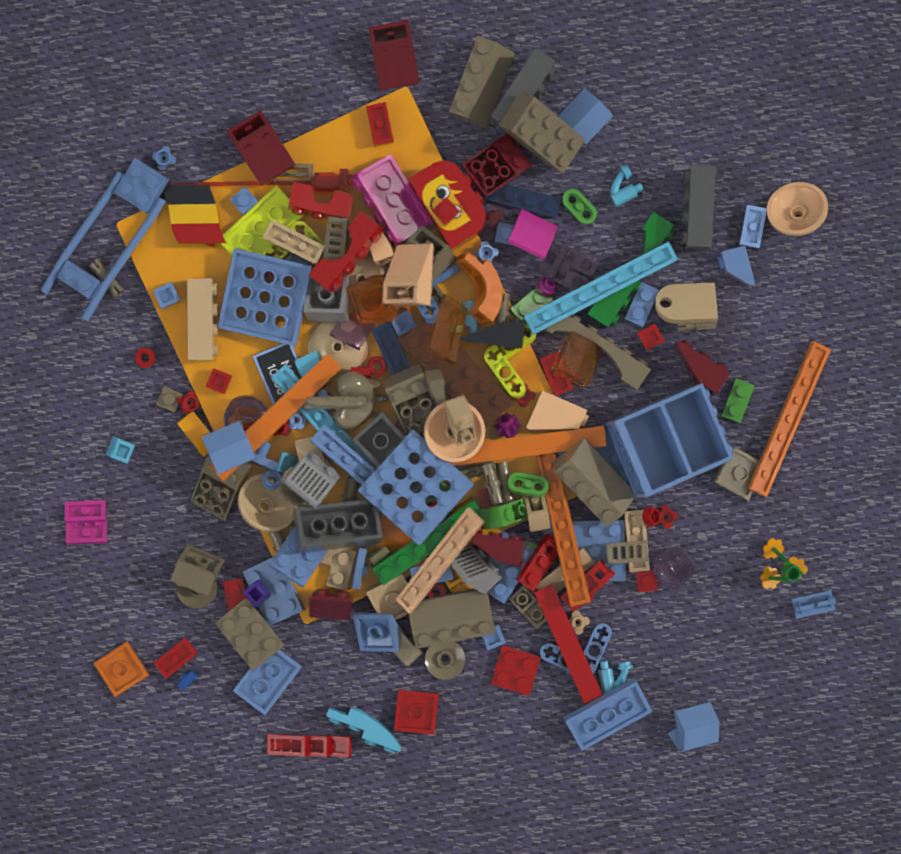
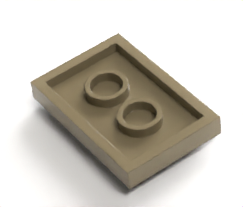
M248 598L244 599L215 622L216 626L252 671L285 646Z

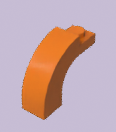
M469 252L459 255L454 262L472 278L476 286V298L468 313L481 325L491 323L497 316L502 303V285L498 273L487 259L479 262L477 257Z

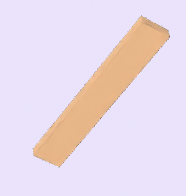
M467 508L395 599L408 613H412L484 523L471 508Z

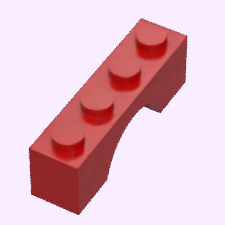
M360 212L348 226L352 237L348 252L336 260L321 259L308 274L330 293L337 291L341 287L342 280L346 275H350L355 270L356 263L366 257L370 246L373 243H377L382 236L383 230L363 212Z

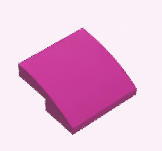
M521 209L508 242L544 260L558 226Z
M105 500L65 502L67 545L108 543Z

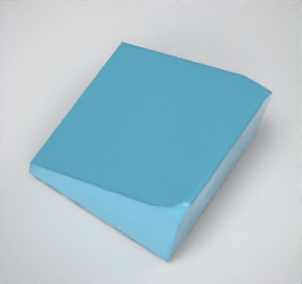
M316 350L295 360V365L301 377L308 373L321 358Z
M113 436L106 455L128 464L135 445Z
M282 452L276 471L285 473L287 469L296 466L298 457Z

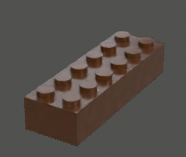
M423 319L399 342L426 371L441 370L445 391L453 399L464 395L468 404L472 405L482 416L485 430L514 402L437 322L430 324Z

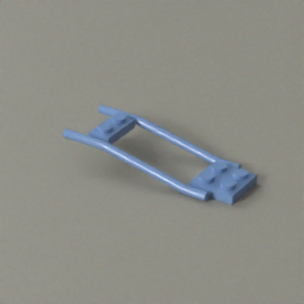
M136 158L132 161L125 175L117 171L100 200L59 257L41 291L48 294L56 279H60L91 299L82 316L84 320L89 321L108 287L166 203L159 196L169 179ZM115 193L149 215L102 282L69 261L68 258Z

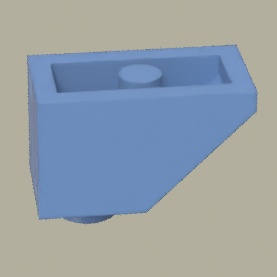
M745 246L719 253L720 257L717 258L720 269H724V273L748 287L755 285Z

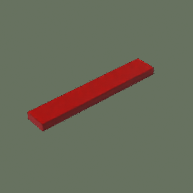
M553 584L535 591L534 594L584 704L601 697L603 694Z

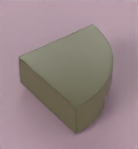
M381 546L370 552L367 556L373 564H377L390 551L386 546Z

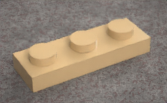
M271 220L263 235V239L314 265H317L325 250L324 245L274 220Z
M644 510L625 511L626 542L647 541L646 525L642 519ZM648 543V561L629 562V572L650 571ZM641 545L637 546L638 557H642ZM629 546L630 558H634L633 546Z

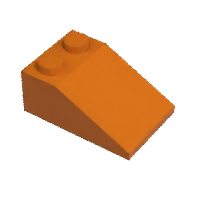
M398 498L396 505L400 509H404L408 506V500ZM414 511L411 517L414 522L419 523L423 520L421 511ZM382 513L380 523L383 539L380 544H375V549L386 546L392 552L412 540Z

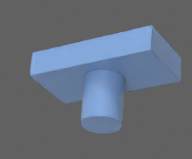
M265 442L255 451L256 459L249 461L268 470L275 471L278 465L277 462L266 458L271 444Z

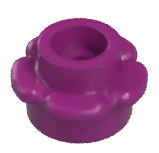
M541 278L536 286L538 292L544 297H548L550 294L553 295L555 293L554 282L549 278Z

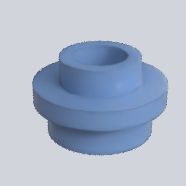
M275 470L266 471L262 476L263 486L269 490L278 489L282 479L280 473ZM268 479H273L274 483H271Z

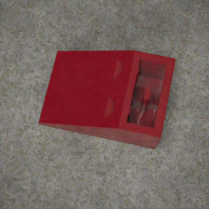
M409 20L369 27L380 91L420 84Z
M261 110L226 131L261 186L296 165Z
M506 133L461 166L486 198L520 177L532 164L512 137Z
M685 340L676 341L673 347L694 384L703 383L709 390L710 395L718 394L730 375L726 371L728 368L720 362L714 363L710 361V356L703 351L696 352L692 349L693 345Z
M478 529L470 539L498 562L523 567L527 543L522 541L523 538L509 535V538H502L503 534L489 531L488 535H485L483 531Z
M317 589L309 595V617L350 621L353 595H349V591L337 590L335 594L329 593L328 589Z

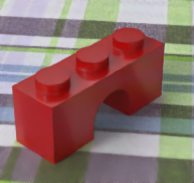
M297 182L293 183L288 210H292L291 213L296 215L310 214L312 218L318 220L328 219V217L349 219L354 195L334 191L329 203L319 204L312 196L314 186Z

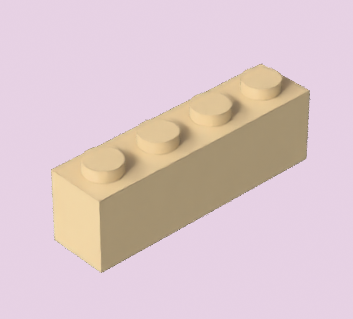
M187 279L188 361H215V356H218V344H214V336H218V324H214V316L218 315V305L214 304V296L218 294V287L213 279Z

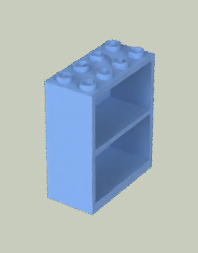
M703 383L688 386L605 422L635 498L649 497L734 459L732 455L734 453L733 448L725 439V429L718 422L716 417L718 412L715 406L711 405L709 390Z

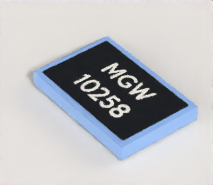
M283 343L253 356L273 405L285 393L273 381L272 375L287 364L299 379L302 378L294 362L298 357L292 345Z

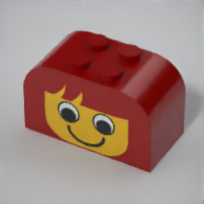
M438 161L408 178L410 186L433 221L442 239L450 246L452 252L473 240L482 232L486 216L482 205L484 200L478 191H473L471 188L473 186L472 180L467 173L463 175L457 165L449 161ZM445 197L460 210V213L447 226L431 212Z

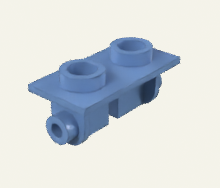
M831 590L792 599L796 619L836 610L835 597L832 596Z

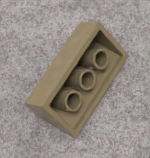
M477 35L449 115L487 129L490 116L495 109L515 53L497 42Z
M585 437L553 462L554 472L606 527L619 519L635 498L631 486Z
M476 589L423 599L415 610L409 613L415 649L496 633L488 592L483 594Z

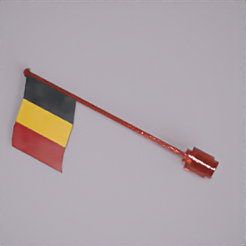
M315 172L314 176H311V181H269L265 184L293 185L294 182L314 186L315 193H329L340 190L341 178L340 174H335V172ZM259 182L167 183L163 192L168 203L171 226L179 244L226 243L220 229L217 205L210 186L260 185Z

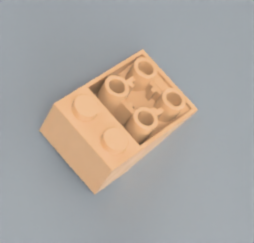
M433 244L397 245L383 284V304L393 306H431Z

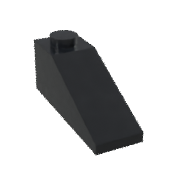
M509 318V322L504 321L462 336L461 341L523 349L526 324H521V319Z

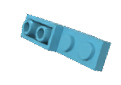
M351 706L349 714L329 707L326 715L330 717L329 721L339 725L341 722L349 724L348 728L360 732V729L364 730L362 738L369 745L376 746V744L384 746V750L388 752H400L401 745L396 737L371 715Z

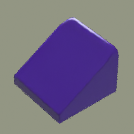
M259 579L243 591L244 595L256 609L271 596Z

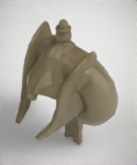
M346 372L340 377H333L330 380L337 382V390L341 394L340 396H333L330 392H327V397L307 396L306 402L308 404L304 408L335 409L333 413L334 423L339 428L347 430L360 426L369 417H377L378 415L373 411L374 404L376 402H386V400L389 401L390 399L386 394L376 395L374 388L381 386V383L368 379L357 372Z

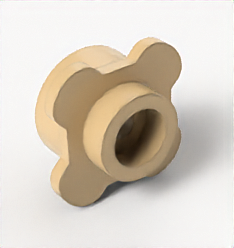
M576 610L572 612L569 622L575 633L579 635L583 633V628L590 623L588 617H583Z

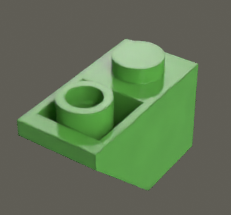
M523 498L480 510L482 520L484 521V530L505 527L528 518Z

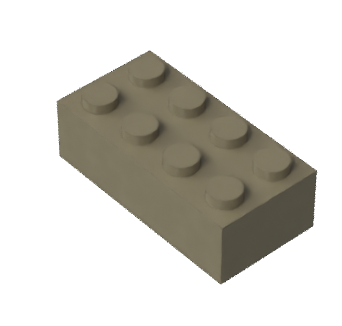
M522 91L498 125L548 167L561 173L565 172L585 142L581 135L536 97Z

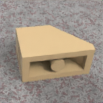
M540 486L534 487L535 490H541ZM523 495L530 532L550 529L545 495L540 498Z

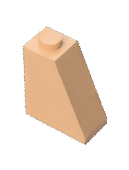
M541 391L526 429H579L580 426H585L589 416L586 415V409Z

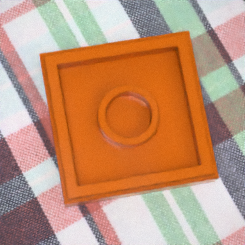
M128 641L93 663L114 697L149 676V673Z

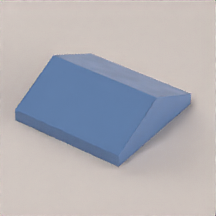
M584 88L558 117L585 139L584 144L586 145L613 117V114L598 98Z
M240 421L202 436L218 475L256 459Z
M392 613L353 614L360 651L398 652L399 626Z
M711 702L674 711L682 751L719 742L720 722Z

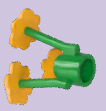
M770 538L767 544L763 546L765 558H776L778 556L784 562L781 570L782 577L777 574L778 570L776 568L765 567L763 569V574L760 575L763 588L775 589L780 581L784 583L788 580L792 582L797 581L808 571L802 558L797 559L793 556L787 560L781 554L784 551V546L780 539Z

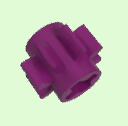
M508 413L500 415L497 419L498 424L494 425L501 438L503 436L506 438L515 437L518 434V428L521 427L516 415L513 414L511 416Z

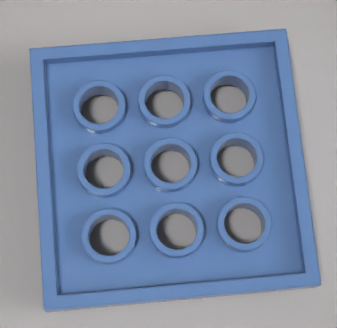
M234 248L218 328L297 346L304 314V302L311 281V277L308 274L314 266ZM248 267H252L255 270V276L251 279L245 274ZM268 271H271L275 276L272 283H268L265 280V274ZM287 276H291L294 279V284L290 288L284 284V279ZM244 287H248L251 290V295L247 299L241 295V290ZM264 291L270 294V300L267 303L262 302L260 298L261 293ZM282 296H287L290 300V304L286 308L280 304ZM239 307H244L247 311V315L244 318H240L237 315ZM259 311H263L266 314V320L263 323H260L256 318ZM278 316H283L286 320L283 327H278L276 324Z
M412 430L358 491L417 545H420L474 484L449 461L442 460L433 454L428 448L426 441ZM411 453H417L420 456L418 464H411L408 457ZM431 466L435 469V476L433 478H427L424 475L426 467ZM398 468L405 469L407 473L406 477L402 480L395 477V470ZM442 480H447L450 483L451 488L449 491L443 492L440 490L439 483ZM412 482H419L421 484L422 490L419 493H413L410 490ZM384 483L392 485L393 491L391 494L385 495L381 492V486ZM429 495L435 496L437 499L436 506L428 507L425 503L426 497ZM399 497H405L408 500L406 508L400 509L396 505ZM414 511L422 512L423 520L417 523L412 520L411 516Z

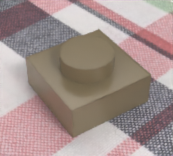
M164 386L156 405L175 413L179 405L177 399L179 396H183V394Z

